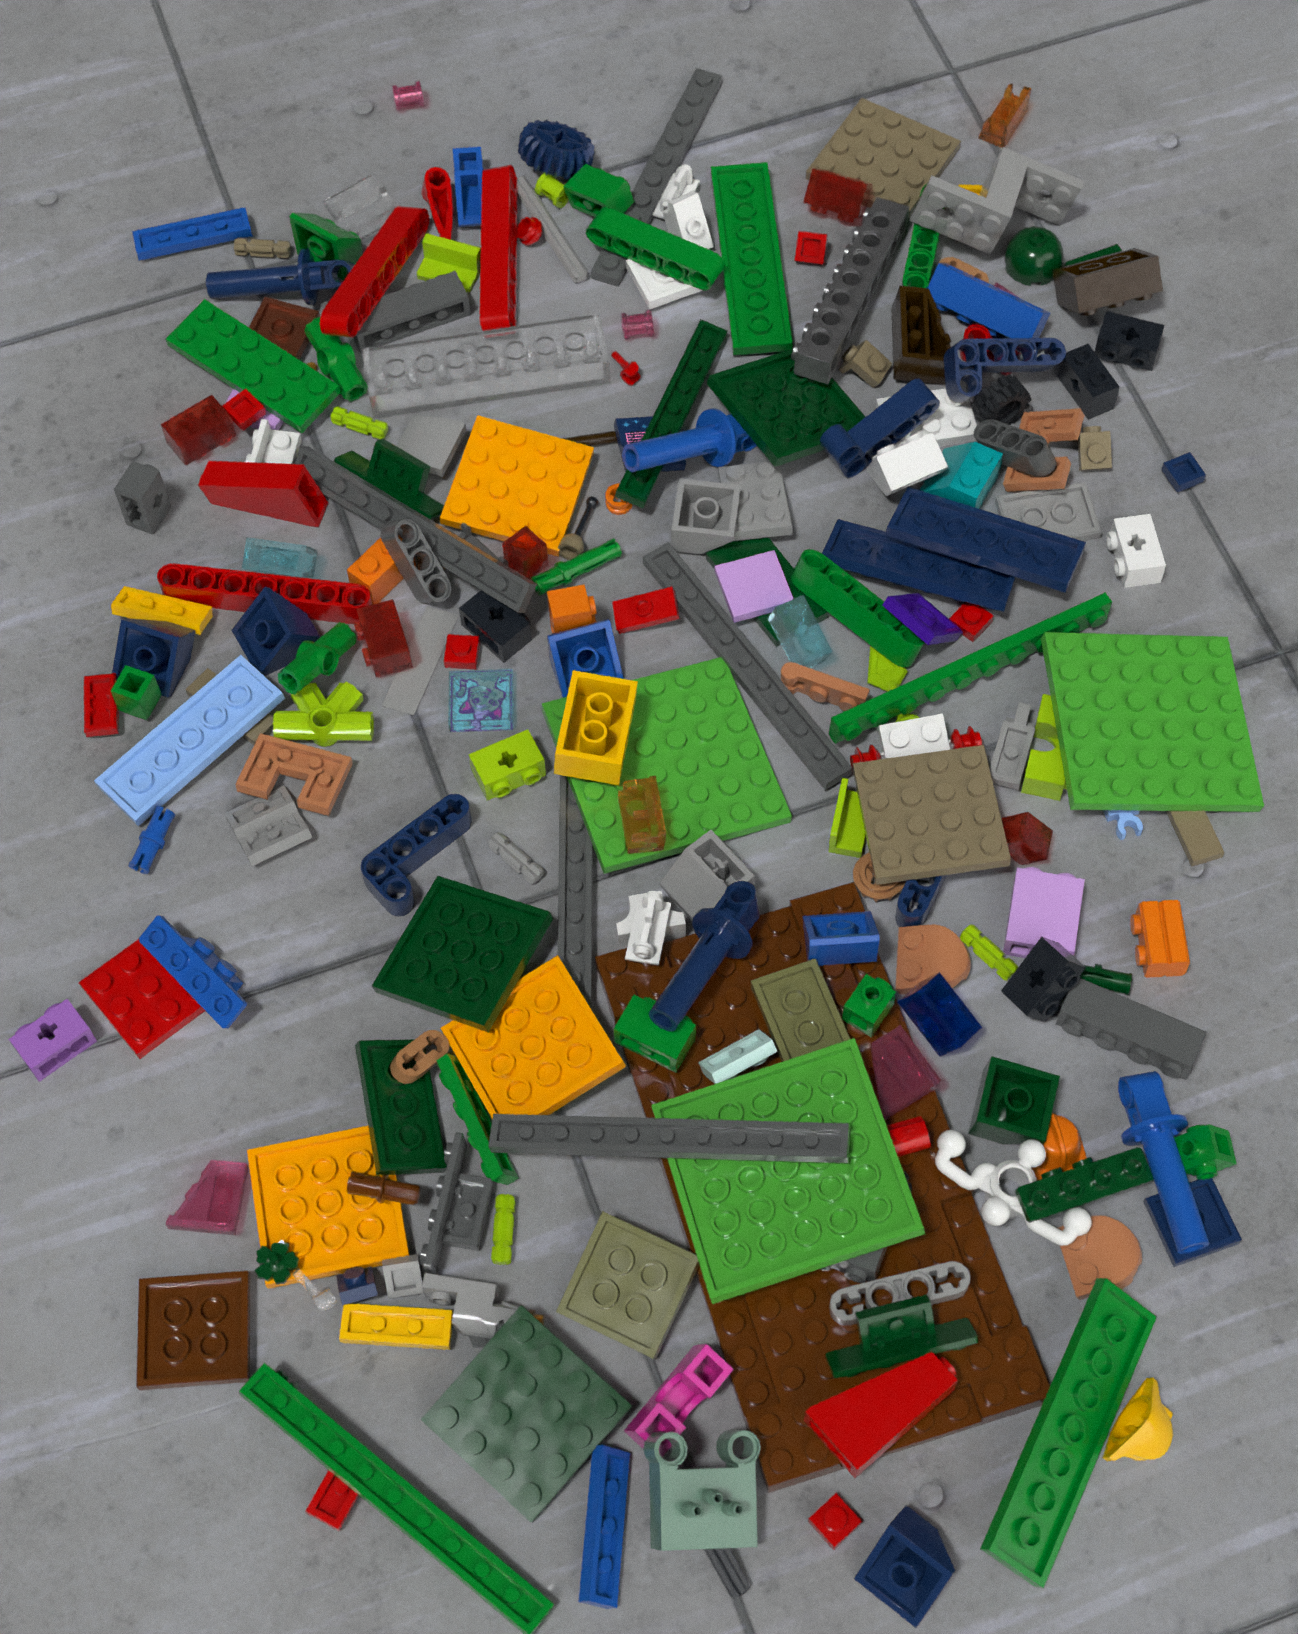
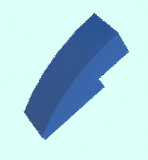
M481 146L454 148L453 161L458 226H481L483 171Z

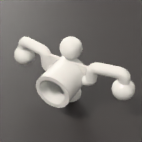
M953 1129L942 1132L937 1140V1147L939 1149L935 1157L937 1169L964 1189L976 1190L979 1188L984 1191L985 1202L981 1208L983 1219L989 1225L1000 1226L1005 1224L1009 1218H1015L1020 1215L1025 1217L1018 1198L1004 1193L999 1185V1181L1009 1179L1015 1181L1020 1186L1037 1181L1031 1168L1038 1167L1045 1161L1046 1150L1044 1145L1034 1139L1026 1140L1018 1148L1019 1161L1007 1160L998 1166L991 1163H982L974 1169L970 1176L949 1161L951 1158L958 1157L964 1152L966 1144L963 1135ZM1079 1207L1071 1208L1064 1214L1063 1231L1041 1219L1029 1223L1025 1218V1223L1030 1230L1061 1246L1071 1244L1077 1236L1086 1234L1092 1225L1090 1214L1085 1209Z

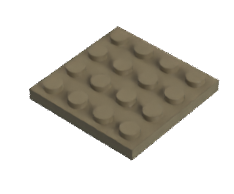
M861 98L807 169L806 180L869 208L872 207L876 197L909 206V220L920 198L923 186L928 183L931 175L937 178L940 177L960 149L961 140Z
M984 745L853 763V774L876 885L1010 866V853Z

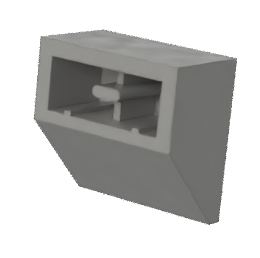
M710 830L682 852L660 882V887L692 920L700 909L714 908L730 884L737 881H747L755 886V875Z

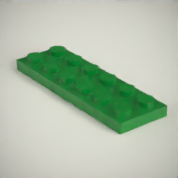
M206 299L165 339L170 348L239 393L246 388L265 407V410L300 433H303L341 393L338 384Z

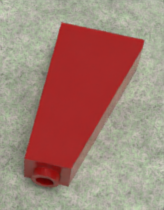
M208 461L198 483L199 488L211 504L311 527H319L328 505L327 499L304 464Z
M930 1352L811 1406L805 1411L804 1422L848 1472L856 1478L955 1390L958 1379L955 1377L957 1373L944 1357L938 1359L933 1352Z

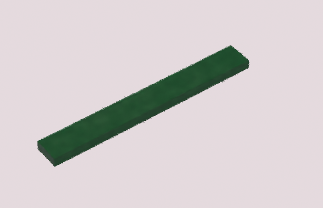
M700 319L641 441L681 431L728 330ZM664 465L631 472L627 469L617 488L615 497L644 508Z

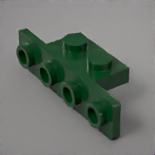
M382 438L375 441L370 461L354 451H349L335 457V463L430 520L441 515L444 505L424 493L431 466Z
M1136 1147L1097 1161H1093L1092 1157L1080 1160L1072 1164L1073 1169L1065 1172L1062 1171L1061 1167L1050 1170L1041 1175V1180L1016 1188L1015 1193L1027 1222L1032 1223L1071 1208L1149 1183L1153 1180V1175L1142 1149Z
M926 1294L855 1312L860 1344L826 1352L825 1357L834 1378L853 1377L860 1372L876 1368H889L896 1363L917 1359L930 1352L936 1354L948 1350H961L968 1345L978 1343V1337L968 1318L934 1325L931 1301Z

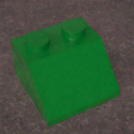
M292 213L289 216L298 256L301 249L307 248L312 252L315 262L344 260L356 264L362 256L361 238L354 232H348L337 226L330 219H324L312 213ZM342 266L338 270V278L344 280L348 275V270L345 266Z

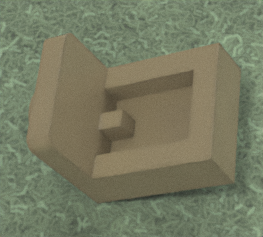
M865 340L858 346L851 345L841 357L844 362L838 370L844 374L852 369L874 388L880 384L892 362L869 341Z
M1101 426L1083 427V432L1079 434L1078 440H1075V442H1078L1079 471L1111 469L1110 431H1101Z

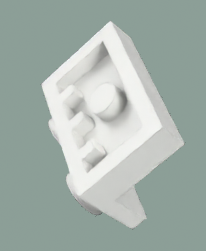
M261 419L259 429H255L253 433L252 453L247 455L245 462L295 464L302 441L300 433L270 429L269 421Z

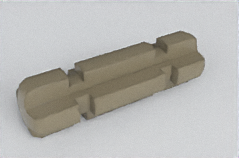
M236 238L234 241V252L239 256H247V253H250V256L274 258V255H277V258H289L291 254V244L289 241L278 240L275 243V240L250 239V241H247V238Z

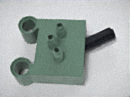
M726 1430L719 1436L716 1444L717 1454L721 1460L726 1462V1466L678 1468V1465L684 1461L687 1455V1445L683 1437L674 1432H653L647 1437L643 1449L644 1455L649 1462L650 1548L660 1551L704 1549L730 1597L736 1598L743 1595L750 1588V1584L729 1548L758 1547L755 1460L760 1453L758 1438L750 1431ZM740 1437L744 1443V1450L737 1458L733 1453L732 1445L734 1440ZM664 1439H667L671 1443L672 1451L670 1456L664 1460L659 1454V1445Z

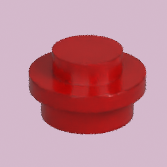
M536 217L523 218L517 227V237L520 239V242L529 246L540 239L542 235L541 221Z

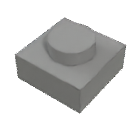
M419 1254L382 1260L388 1299L424 1293Z

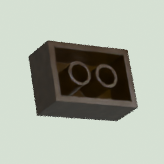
M1137 248L1052 270L1057 304L1067 308L1069 311L1079 313L1080 316L1097 313V308L1105 306L1107 308L1122 307L1125 305V301L1131 299L1136 301L1148 300L1153 298L1154 293L1163 291L1158 255Z

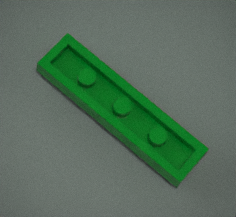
M446 1053L436 1060L441 1070L439 1077L442 1084L451 1092L455 1100L453 1108L460 1119L464 1120L468 1128L466 1134L468 1141L480 1154L483 1161L480 1164L481 1169L487 1178L508 1186L519 1179L507 1153H492L488 1147L492 1126L490 1115L458 1058Z

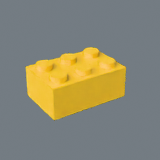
M573 670L555 751L554 774L614 785L620 784L636 703L638 681Z

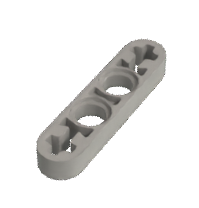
M954 1261L837 1290L832 1295L829 1306L830 1315L838 1324L844 1326L857 1324L855 1312L863 1310V1304L854 1306L852 1314L846 1315L844 1310H837L842 1299H847L849 1304L859 1303L861 1300L860 1294L865 1293V1305L869 1309L877 1307L871 1298L872 1293L877 1289H885L890 1292L893 1300L892 1303L914 1298L907 1291V1285L913 1280H920L926 1284L928 1288L927 1296L931 1301V1305L957 1299L967 1292L970 1283V1273L963 1264ZM949 1272H953L956 1278H962L959 1281L958 1288H953L951 1283L941 1284L938 1288L939 1293L935 1294V1285L931 1276H936V1283L945 1281Z

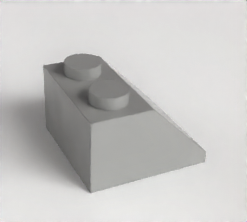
M679 478L671 529V546L675 551L703 554L734 541L741 485Z

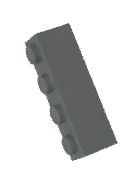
M456 271L384 294L357 335L353 337L360 353L470 316L469 298Z
M1081 978L1077 985L1069 990L1056 1025L1061 1026L1065 1032L1071 1035H1082L1094 1040L1103 1049H1115L1126 1054L1129 1059L1136 1063L1150 1064L1159 1068L1166 1076L1171 1078L1180 1077L1184 1080L1187 1079L1207 1033L1202 1029Z

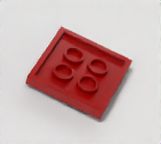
M139 939L78 982L139 1060L205 1012L200 1004L139 942Z

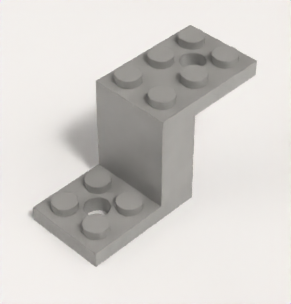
M1003 147L986 177L979 195L931 175L912 212L910 221L991 254L1011 219L1014 207L1060 226L1081 191L1084 181ZM1046 190L1051 194H1043L1040 191ZM943 207L950 208V209L953 210V211H952V212L946 211V210L943 209Z

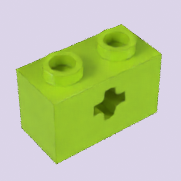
M528 729L468 754L471 771L487 801L495 797L502 798L512 790L523 785L535 784L542 777L546 776L545 760Z

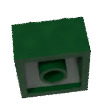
M991 1056L983 1069L968 1134L1000 1144H1021L1031 1139L1044 1144L1060 1076Z

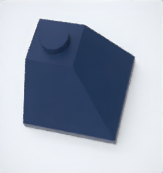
M269 587L263 588L232 629L249 662L264 676L282 669L296 658L297 650L303 641L310 640L316 642L320 638L307 613Z
M121 619L112 673H116L117 677H119L125 665L148 672L155 676L162 696L171 697L190 662L196 630L168 621Z
M906 1505L888 1525L854 1579L917 1628L956 1570L938 1530Z

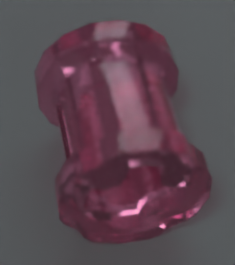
M416 81L415 85L404 87L392 85L397 111L406 106H424L420 81Z
M650 309L646 310L645 313L634 315L621 313L624 340H628L630 336L648 334L649 337L654 336L653 319Z

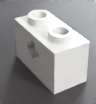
M1151 514L1113 519L1111 530L1106 534V542L1109 551L1113 550L1114 571L1117 577L1121 576L1123 587L1128 588L1161 583L1166 564Z

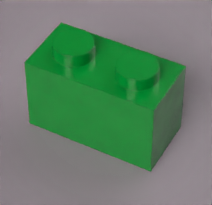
M587 164L563 186L571 207L593 217L603 207L612 208L624 213L634 203L630 185L626 179L621 176H614L601 168H595Z
M633 995L613 1029L614 1042L677 1073L696 1039V1025L685 1015L675 1031L663 1030L656 1026L649 1017V1011L656 1001L649 997L642 999Z

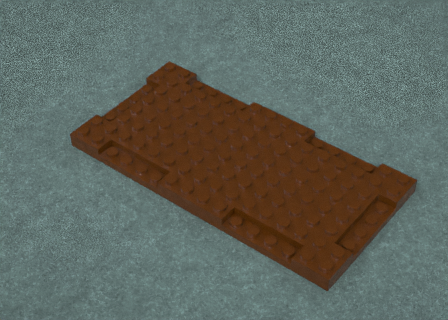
M854 882L790 900L788 907L759 916V919L749 931L752 939V949L748 955L739 959L725 957L687 1012L686 1016L696 1025V1039L677 1073L622 1046L645 1118H655L651 1106L653 1104L714 1085L703 1074L698 1062L758 1029L772 1039L750 987V981L807 961L803 916L865 912ZM696 933L664 942L659 965L625 960L627 948L595 957L596 970L614 1025L617 1024L633 995L642 999L649 997L657 1001L698 942L699 938ZM879 953L876 962L819 966L841 1019L845 1003L865 974L874 979L876 977L881 978L890 984ZM896 997L894 1006L872 1038L843 1021L850 1039L855 1038L886 1125L922 1116L931 1143V1147L898 1157L903 1172L906 1171L909 1175L908 1183L911 1182L912 1184L911 1194L925 1234L888 1246L876 1280L946 1262L955 1261L963 1264L970 1273V1283L967 1292L957 1299L931 1305L934 1325L968 1318L977 1333L978 1343L968 1345L961 1350H948L935 1354L938 1359L944 1357L954 1367L957 1373L955 1377L958 1379L955 1390L880 1457L1040 1407L1050 1388L1027 1326L1022 1325L972 1196L974 1190L964 1189L941 1173L935 1164V1157L939 1150L937 1147L938 1137L942 1132L950 1130L926 1066L924 1062H920ZM778 1052L770 1055L764 1063L758 1066H751L738 1073L737 1077L782 1062ZM960 1156L949 1160L966 1172ZM658 1158L688 1251L696 1254L668 1159ZM699 1264L696 1275L724 1361L734 1369L729 1376L747 1431L755 1434L760 1443V1453L757 1457V1462L767 1492H774L846 1469L804 1422L805 1411L815 1404L912 1361L896 1363L889 1368H876L860 1372L853 1377H833L826 1362L825 1353L860 1344L857 1324L844 1326L832 1319L829 1310L832 1295L837 1290L861 1283L846 1278L843 1272L832 1268L829 1271L818 1269L712 1304ZM949 1272L945 1281L936 1283V1276H931L935 1285V1294L939 1293V1285L951 1283L953 1288H958L959 1281L962 1279L961 1277H954L953 1272ZM913 1280L907 1285V1291L912 1297L928 1293L926 1284L920 1280ZM877 1289L871 1295L873 1303L877 1306L889 1304L893 1301L892 1295L885 1289ZM865 1293L860 1294L861 1300L859 1303L849 1304L847 1299H842L837 1310H844L846 1315L852 1314V1308L856 1305L863 1304V1310L867 1309Z

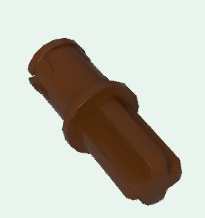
M352 1171L347 1184V1193L377 1199L378 1203H384L385 1200L415 1205L420 1198V1187L414 1184L389 1180V1176L385 1174L379 1177Z

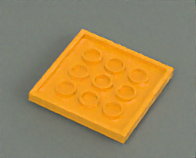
M477 415L441 513L440 524L462 530L461 524L466 523L471 528V533L559 557V549L557 548L561 539L567 534L594 455V447Z
M558 955L518 980L489 1032L455 1020L441 1027L443 1034L448 1039L451 1048L492 1119L493 1114L550 1115L626 1067Z
M368 1126L247 1150L260 1248L265 1246L271 1250L273 1243L283 1240L289 1243V1252H294L295 1256L299 1258L298 1268L289 1270L291 1277L287 1279L286 1283L276 1285L272 1278L269 1282L265 1281L267 1289L343 1274L353 1267L382 1266V1260L410 1255L401 1203L385 1200L384 1203H378L377 1199L347 1193V1184L352 1171L376 1176ZM388 1175L389 1180L397 1181L396 1175Z

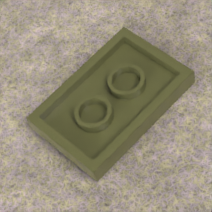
M816 959L750 981V987L782 1062L850 1040Z

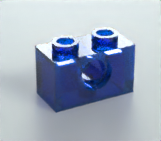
M940 972L919 982L898 1001V1004L939 1057L961 1048L982 1028Z

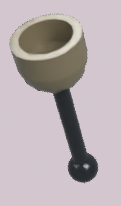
M591 496L587 498V507L575 533L566 534L561 539L557 549H559V554L563 558L570 560L583 553L584 543L580 535L592 509L598 505L596 497Z

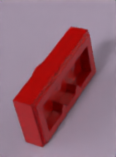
M672 586L612 601L616 630L619 634L680 619L676 593Z
M116 673L84 676V733L86 737L119 734V710L111 694V689L118 679Z

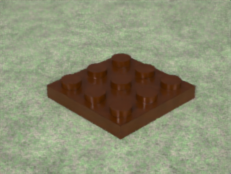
M249 1271L139 1279L136 1387L139 1391L244 1383L250 1379Z

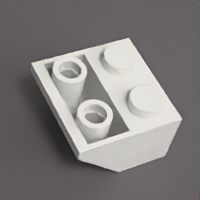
M922 432L906 438L905 443L901 444L898 448L891 444L877 451V455L872 457L873 461L866 470L887 497L942 473L948 465L934 434L930 433L923 436Z

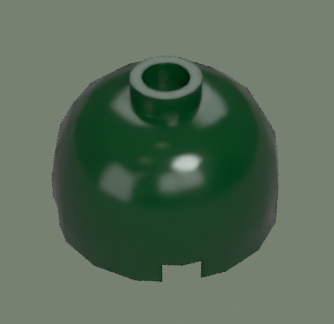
M1032 226L1017 232L1011 238L1006 248L1004 260L1006 272L1014 281L1027 286H1031L1032 282H1041V285H1047L1054 280L1052 270L1062 267L1063 247L1059 238L1052 231L1044 227Z

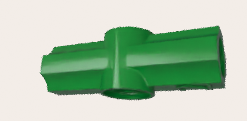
M320 317L314 318L306 325L304 332L317 353V363L320 371L325 376L330 375L332 380L339 385L344 399H347L349 402L359 400L362 395L367 393L368 385L355 365L356 359L349 343H342L338 336L324 335L320 329Z
M339 622L316 642L310 640L303 641L297 650L296 658L277 673L278 682L285 688L286 692L295 695L319 674L325 676L332 675L338 666L339 657L357 643L356 633L350 629L348 624Z

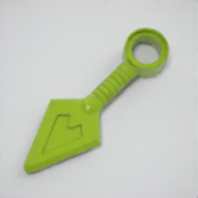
M870 645L867 683L886 692L899 687L908 671L904 667L892 663ZM900 714L896 716V722L920 717L914 714Z

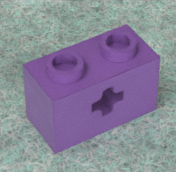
M68 999L50 1006L43 1016L32 1023L21 1026L15 1035L9 1038L19 1056L39 1082L97 1042L88 1025Z

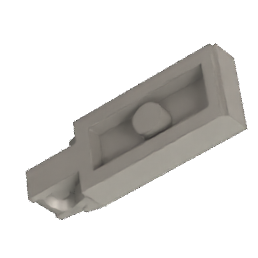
M1019 702L1014 719L1006 717V720H1003L990 765L993 784L1019 790L1035 733V724L1028 723L1032 705Z

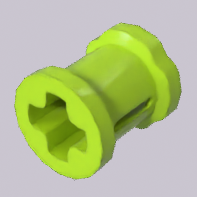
M545 172L539 177L535 185L537 195L547 197L559 209L563 208L569 201L563 187L565 184L550 174L546 175Z

